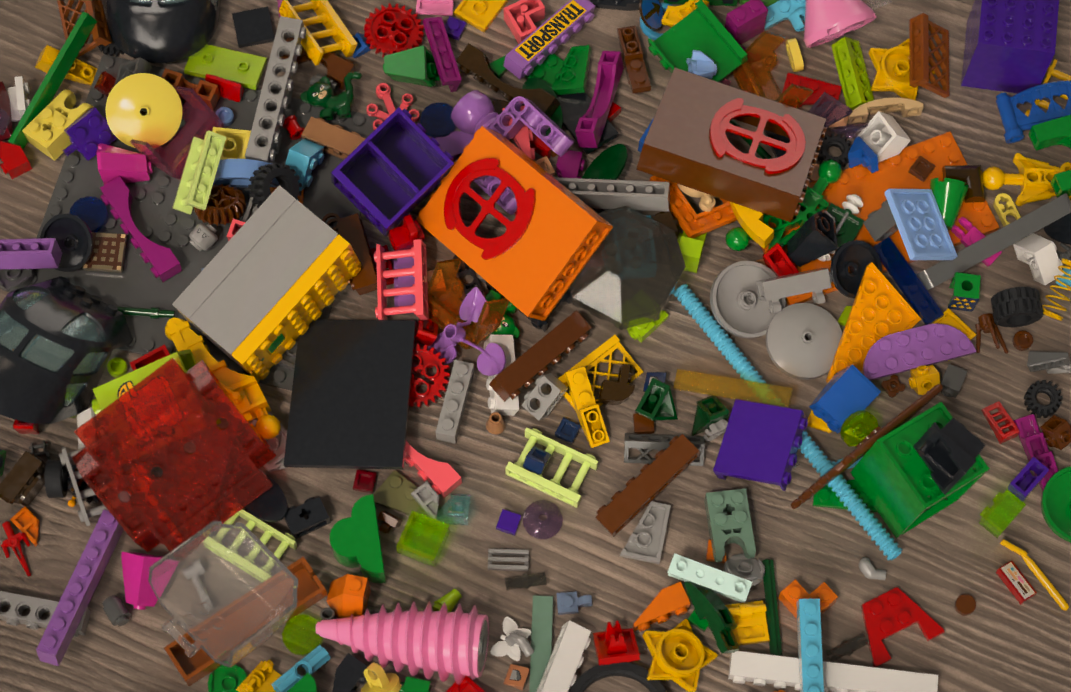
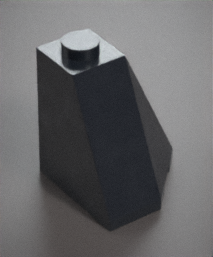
M825 209L812 215L787 242V256L800 267L838 249L835 218Z

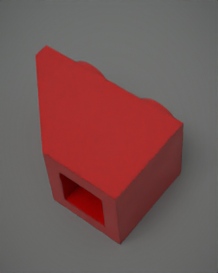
M0 141V159L3 162L0 166L5 175L9 173L10 177L14 179L32 170L21 146Z

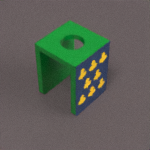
M955 272L949 288L954 289L953 296L948 304L949 309L970 312L974 310L979 300L981 275Z

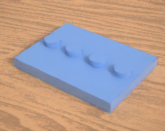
M889 188L884 192L910 260H954L958 257L931 189Z

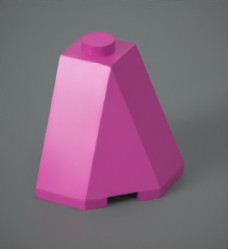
M103 143L98 144V171L104 185L118 176L121 177L124 183L150 180V173H153L152 163L148 162L146 155Z
M122 552L121 559L126 603L133 604L134 609L146 610V606L154 607L178 564V559L144 553Z

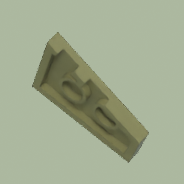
M396 470L390 474L373 494L375 504L377 503L386 506L388 509L406 513L408 516L428 523L431 520L411 496V493L418 487Z

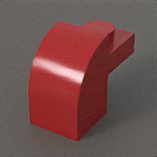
M411 214L403 217L402 226L389 230V240L394 251L411 249V247H414V240L421 239L423 241L425 238L418 220L413 221Z

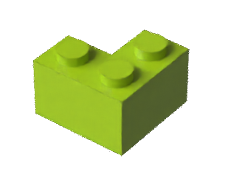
M684 231L683 233L679 232L672 258L675 261L674 268L697 273L707 233L695 238H689Z

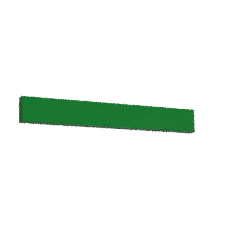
M83 11L8 140L11 144L21 146L22 150L28 142L22 130L50 104L97 22L88 13Z

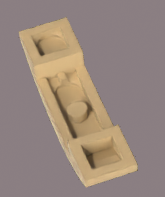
M907 98L873 100L850 112L847 125L866 123L868 115H875L878 111L883 113L901 111L902 118L921 115L924 105L919 101Z

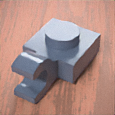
M577 591L557 593L558 615L579 613L578 607H591V595L577 597Z

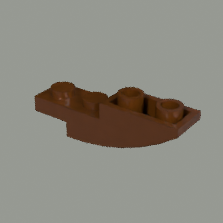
M636 26L617 28L622 59L632 93L651 91V84L644 63L643 51Z

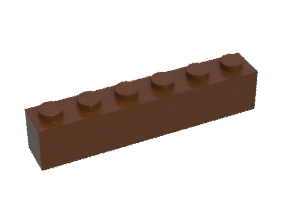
M577 310L574 311L499 373L489 385L504 402L509 398L515 399L521 393L520 389L523 386L528 388L535 381L533 378L536 375L541 376L549 370L547 366L551 363L553 365L557 364L562 359L560 355L564 352L566 354L570 353L576 347L574 344L577 341L582 343L589 336L587 332L592 327Z
M683 434L680 437L675 436L669 442L670 446L665 451L663 449L655 455V460L651 464L647 463L640 470L641 474L637 478L632 477L626 483L627 487L622 492H616L611 498L612 501L607 506L603 505L598 509L596 519L613 537L700 455V451Z

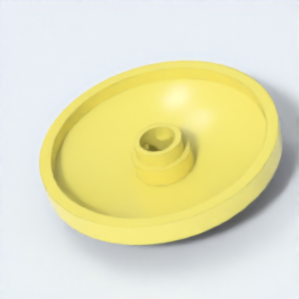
M136 73L119 81L111 90L105 109L106 119L113 134L124 144L137 149H152L167 143L179 129L183 114L182 102L176 89L164 78L151 73ZM142 108L147 109L148 113L146 115L140 113Z

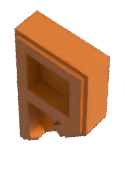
M24 506L10 520L22 533L26 534L27 538L36 547L38 545L40 521Z

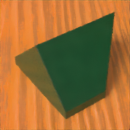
M652 378L635 412L653 421L678 420L670 386Z
M715 395L696 402L697 409L691 436L704 432L706 429L709 430L711 424L722 419L727 421L729 411Z

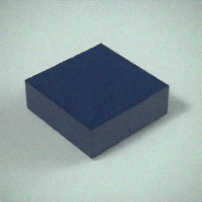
M563 417L555 432V436L573 444L581 429V425Z

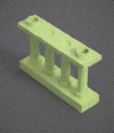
M208 130L204 140L193 137L173 209L191 215L193 207L201 210L206 209L226 141L225 136Z
M526 428L525 437L529 440L518 461L514 462V464L508 462L505 474L577 508L581 501V495H579L578 490L589 468L594 470L598 468V461L593 455L588 453L582 454L542 435V432L535 428ZM535 443L547 447L545 451L551 455L553 451L564 455L553 479H550V481L543 478L542 473L538 475L523 467L526 456ZM573 459L581 463L582 466L571 488L566 489L561 486L560 481L570 461Z
M228 501L227 507L231 513L215 535L210 537L205 534L201 540L203 546L258 580L265 582L273 577L272 570L288 546L294 550L297 549L295 538L289 533L283 534L246 512L241 504L237 502L233 504ZM238 516L248 521L232 546L226 547L222 544L223 537ZM254 526L263 530L264 534L249 556L246 555L244 558L238 554V550ZM271 536L281 541V544L266 566L261 568L255 564V560Z

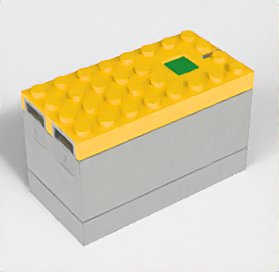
M279 185L172 305L195 329L259 382L260 379L263 380L268 376L269 369L274 364L277 365L282 360L284 352L290 350L295 345V340L298 336L304 335L309 329L308 325L321 316L326 305L329 306L334 301V296L346 288L348 280L360 272L362 265L349 242Z

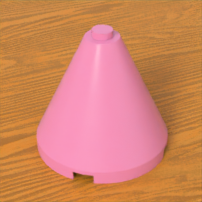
M806 0L804 43L807 48H811L839 38L845 33L852 30L855 31L875 20V13L862 0Z

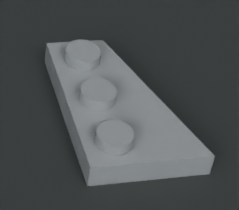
M650 502L627 544L621 551L620 557L655 564L660 563L671 505Z

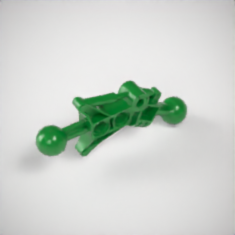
M826 160L820 164L818 168L819 179L813 188L807 187V190H802L806 193L803 202H798L801 207L798 215H793L794 221L788 222L763 213V223L768 225L769 222H772L776 225V228H772L774 230V239L769 243L768 250L776 243L784 247L812 215L828 208L829 203L823 199L822 193L828 184L835 183L841 178L842 169L837 161ZM800 226V228H798L796 231H791L789 234H787L781 239L783 232ZM734 227L728 231L725 240L731 250L742 251L747 248L752 238L743 228Z

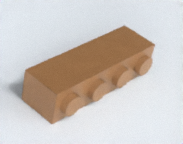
M314 117L310 118L301 135L302 139L324 146L323 152L343 160L366 139L357 132L346 131L339 125H331L322 118L316 119Z

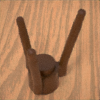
M988 313L979 316V323L975 324L977 334L976 352H980L981 331L983 330V333H991L997 349L1000 348V342L1005 354H1008L1006 344L997 325L994 323L993 314Z

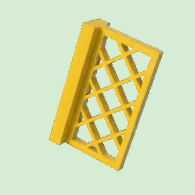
M616 334L568 370L585 366L587 374L593 375L591 385L593 395L595 389L601 388V386L595 385L596 375L607 376V380L610 377L618 378V374H610L611 364H627L632 366L637 373L632 376L631 382L643 374L642 369L620 344V339ZM619 349L623 354L622 361L611 360L612 352ZM599 362L608 363L607 373L596 372ZM564 373L558 380L568 387L569 385ZM565 392L563 396L575 410L571 396ZM595 399L599 407L603 405V403H598L599 399Z

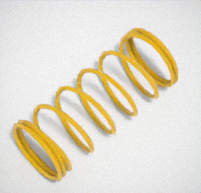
M1062 258L1061 262L1070 267L1058 266V269L1064 274L1071 277L1070 274L1066 273L1061 269H1071V261ZM1057 275L1054 276V279L1068 288L1051 285L1050 289L1056 292L1057 294L1061 295L1062 297L1053 295H1046L1045 297L1050 302L1054 303L1059 307L1051 305H1042L1044 315H1047L1059 321H1063L1062 316L1050 312L1049 310L1043 307L1045 306L1067 311L1066 308L1048 298L1054 297L1066 301H1071L1070 298L1064 296L1063 294L1059 293L1058 291L1052 288L1056 287L1071 291L1070 286L1064 284L1056 277L1071 280V278Z

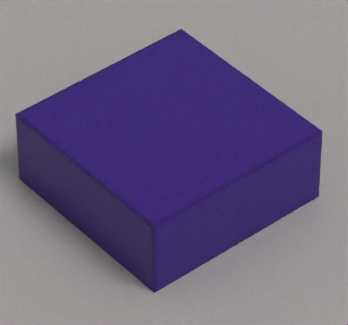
M502 509L496 530L515 536L522 515Z

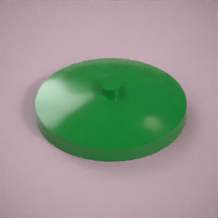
M1071 466L1054 474L1045 485L1041 496V510L1047 525L1057 536L1070 543Z

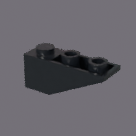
M348 653L336 669L332 692H358L356 691L360 684L364 685L367 681L364 676V670L368 666Z

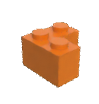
M796 579L783 589L778 596V599L796 619V602L799 599H820V614L822 615L838 598L825 582L811 594H808Z

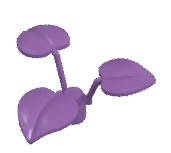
M474 287L460 306V318L466 322H458L457 325L448 324L444 331L437 335L436 340L429 346L428 351L434 347L436 349L435 354L441 352L442 356L440 359L446 358L447 361L443 365H447L454 361L457 356L455 348L457 342H464L482 352L477 359L478 370L486 376L498 375L504 370L506 356L503 348L496 343H489L484 350L482 347L466 340V332L462 328L463 326L470 325L472 321L475 323L481 322L488 313L487 300L479 288Z

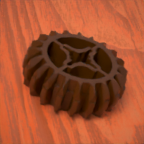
M223 183L218 186L215 184L212 186L206 209L201 210L194 207V211L198 219L202 220L203 223L208 222L209 225L216 224L217 226L219 224H231L233 219L239 220L240 217H243L246 209V199L244 194H242V190H238L237 187L231 188L230 184L224 186Z

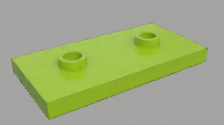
M206 44L201 50L189 56L184 68V74L205 78L206 74H211L239 83L242 87L256 90L266 66L267 58Z

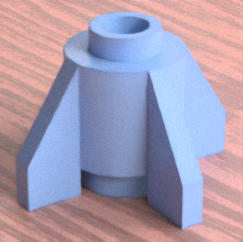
M693 50L692 57L686 59L688 72L708 79H712L713 75H716L717 65L702 51Z

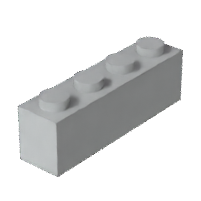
M454 360L436 428V440L456 444L474 375L473 363Z

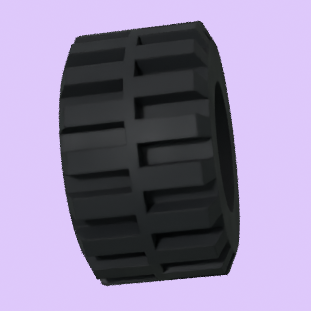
M266 164L265 166L258 167L259 170L253 172L254 177L249 179L251 181V185H248V189H251L249 197H253L252 202L253 204H258L257 208L271 195L270 184L274 178L296 200L299 201L297 197L301 196L302 191H299V187H302V184L298 182L300 177L295 175L296 171L290 169L288 165Z
M1009 288L998 292L991 298L994 323L1002 327H1022L1035 323L1043 317L1040 291L1035 288Z

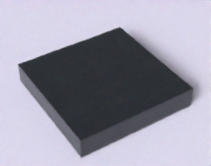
M268 6L232 13L239 48L274 42L275 37Z

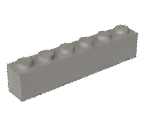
M555 178L590 208L669 211V182Z

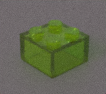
M412 510L397 543V553L435 568L449 536L450 525Z

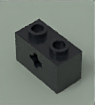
M311 497L298 507H289L284 517L295 540L331 523L320 497ZM304 514H307V516H309V518H308V519H305V518L303 517V515H304Z

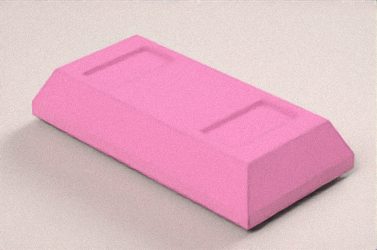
M417 0L416 13L421 15L452 16L454 0Z

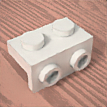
M22 76L15 77V87L7 89L12 122L20 121L30 104V99H28V94H30L29 84L25 83Z

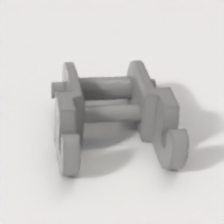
M722 419L709 426L710 430H705L704 440L710 442L725 433L728 422Z

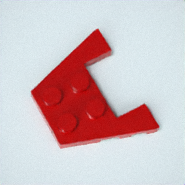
M898 587L861 605L869 640V649L873 659L872 663L875 668L892 659L882 640L913 624H918L927 641L945 632L938 623Z

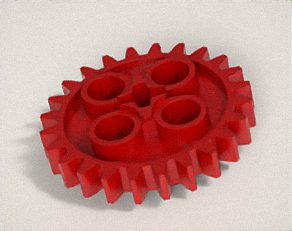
M390 3L388 8L381 5V10L375 8L374 13L370 12L369 18H366L364 25L366 43L370 44V49L376 48L375 54L382 52L383 58L386 54L390 55L419 47L424 36V26L421 25L422 20L417 19V13L412 15V9L406 11L405 5L401 9L397 3L395 8H392Z
M419 344L416 345L413 359L418 358L420 363L417 367H413L412 371L417 374L421 373L425 378L433 381L434 384L431 385L421 378L417 379L412 374L409 402L412 408L415 403H417L419 408L422 407V403L429 407L430 400L436 404L435 397L443 398L440 392L447 391L444 385H448L449 381L446 378L451 376L450 373L446 372L450 369V366L443 365L447 361L446 358L440 359L442 353L438 352L435 354L436 349L434 347L428 351L429 348L426 344L423 349H421ZM435 367L437 369L436 374L428 376V370ZM427 385V391L420 394L418 392L419 387Z

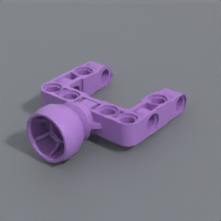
M474 90L463 96L451 113V119L455 126L467 134H475L481 126L499 132L507 140H510L526 125L560 157L574 143L532 101L521 96L515 97L499 115L497 112H494L491 100L484 93ZM524 103L525 108L524 110L520 111V107ZM512 118V124L508 126V121ZM551 128V133L546 136L547 129ZM482 176L473 180L490 197L501 183V180L494 176ZM507 187L496 203L508 214L514 215L517 211V202L512 189Z

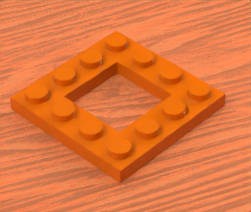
M652 176L649 180L670 183L669 211L677 218L679 225L689 238H695L737 221L730 201L721 199L724 204L714 207L712 211H704L697 214L680 191L677 183L656 176Z

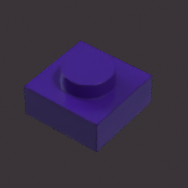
M449 16L445 24L448 37L459 41L467 24L464 21Z

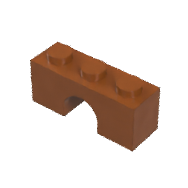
M166 68L162 74V78L167 80L176 89L181 101L214 111L221 96L218 85L200 80L198 84H193L187 81L182 73Z

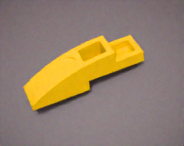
M585 366L565 372L570 388L569 393L590 447L593 448L610 442Z

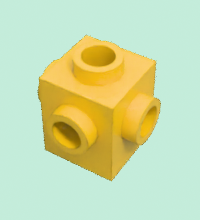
M921 365L910 370L909 385L918 395H924L934 386L940 384L939 372L933 365Z

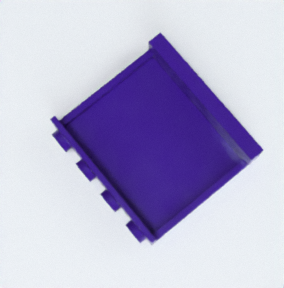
M735 399L713 469L718 479L726 480L727 476L779 485L783 491H786L787 484L789 485L792 479V467L797 462V450L802 445L803 430H806L808 425V419L803 410Z

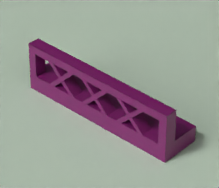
M442 17L424 18L422 23L442 86L449 85L450 91L456 92L462 79Z

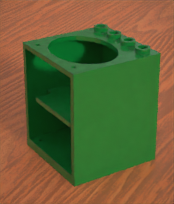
M942 402L878 439L850 472L896 538L958 501L990 469L982 457L978 455L974 465L946 495L939 489L930 476L931 471L913 446L934 423L942 429L953 418Z

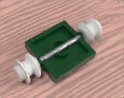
M858 195L846 196L848 202L842 203L844 210L832 203L826 210L835 218L838 248L848 241H854L864 225V220L853 215L859 213L858 207H863L862 199ZM835 250L817 259L823 262L830 261L831 256L829 254H834Z

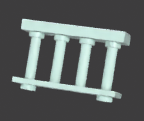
M675 553L667 572L668 576L683 582L691 581L710 588L716 594L740 603L746 602L752 582Z

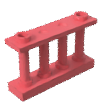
M421 239L414 240V247H411V249L386 252L380 244H376V251H374V260L377 263L378 307L375 308L376 318L378 320H387L388 315L414 313L420 320H428L426 244ZM414 258L412 268L386 270L387 259ZM410 275L415 277V284L412 286L386 288V278ZM408 294L415 296V303L413 305L387 308V297Z

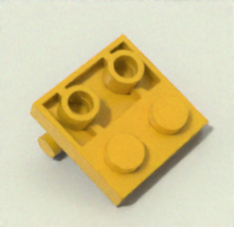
M763 600L726 605L737 625L732 632L738 646L769 642L765 615L766 604L763 603Z

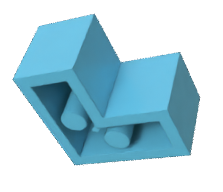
M302 139L289 149L285 165L290 166V169L296 171L295 175H299L300 180L298 182L302 184V187H299V191L310 186L313 176H311L312 170L318 164H321L324 159V146L306 139Z

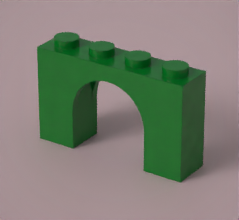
M1071 115L1033 125L1028 135L1035 151L1053 145H1064L1071 148ZM1071 170L1054 175L1051 185L1057 198L1065 193L1071 196Z

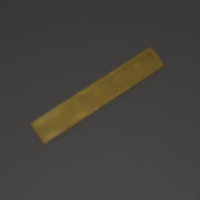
M677 369L673 387L676 390L790 408L793 388L680 369Z

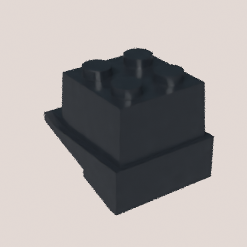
M952 418L942 429L934 423L913 447L931 471L930 476L942 493L946 495L974 465L976 457L986 445L967 430L962 423Z

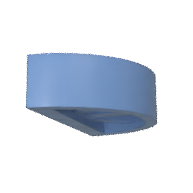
M222 159L219 162L213 186L223 183L224 186L230 184L231 187L248 188V185H251L250 177H254L253 172L259 170L258 167L272 163L252 159ZM274 178L271 181L270 187L277 188L279 182Z

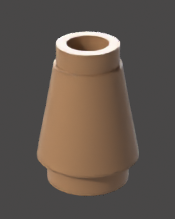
M493 412L486 422L488 432L497 435L505 430L506 424L504 419L498 412Z

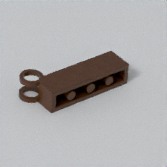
M335 213L326 214L322 221L329 227L332 223L338 222L332 229L351 244L362 265L360 272L350 279L353 291L356 290L359 295H363L377 290V270L359 214L356 213L341 219ZM330 217H335V218H333V219H330V220L326 223V220H327L328 218H330Z

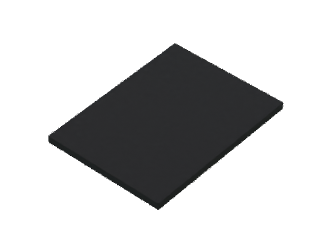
M313 320L308 325L309 329L304 335L298 336L284 467L403 470L416 321Z

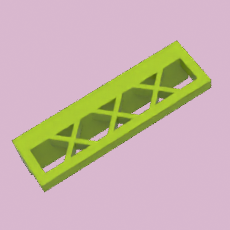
M843 37L832 44L831 47L846 106L852 112L857 107L873 101L874 97L859 41Z

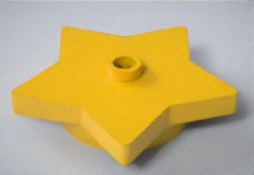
M909 39L890 49L870 48L868 54L877 71L871 91L895 92L901 98L915 100L918 87L910 86Z
M684 619L667 632L645 631L642 635L652 655L647 679L673 680L688 692H695L697 690L700 670L713 662L718 656L717 653L702 645L699 638L694 635L688 619Z

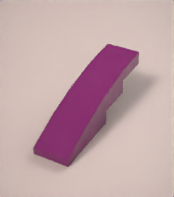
M1030 414L1013 421L1020 431L1019 438L1028 461L1035 457L1049 469L1048 473L1039 483L1043 491L1047 482L1058 472L1052 451L1048 450L1043 432L1039 431L1034 414Z

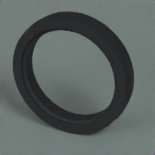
M622 662L594 666L576 680L569 692H584L594 682L610 676H623L634 679L644 685L650 692H666L659 680L647 679L648 670L632 663Z

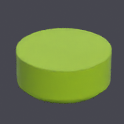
M116 357L108 362L107 370L112 377L119 378L127 373L128 366L124 359Z

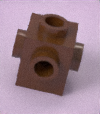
M1054 415L1040 427L1046 444L1050 447L1062 450L1071 442V425L1065 419Z

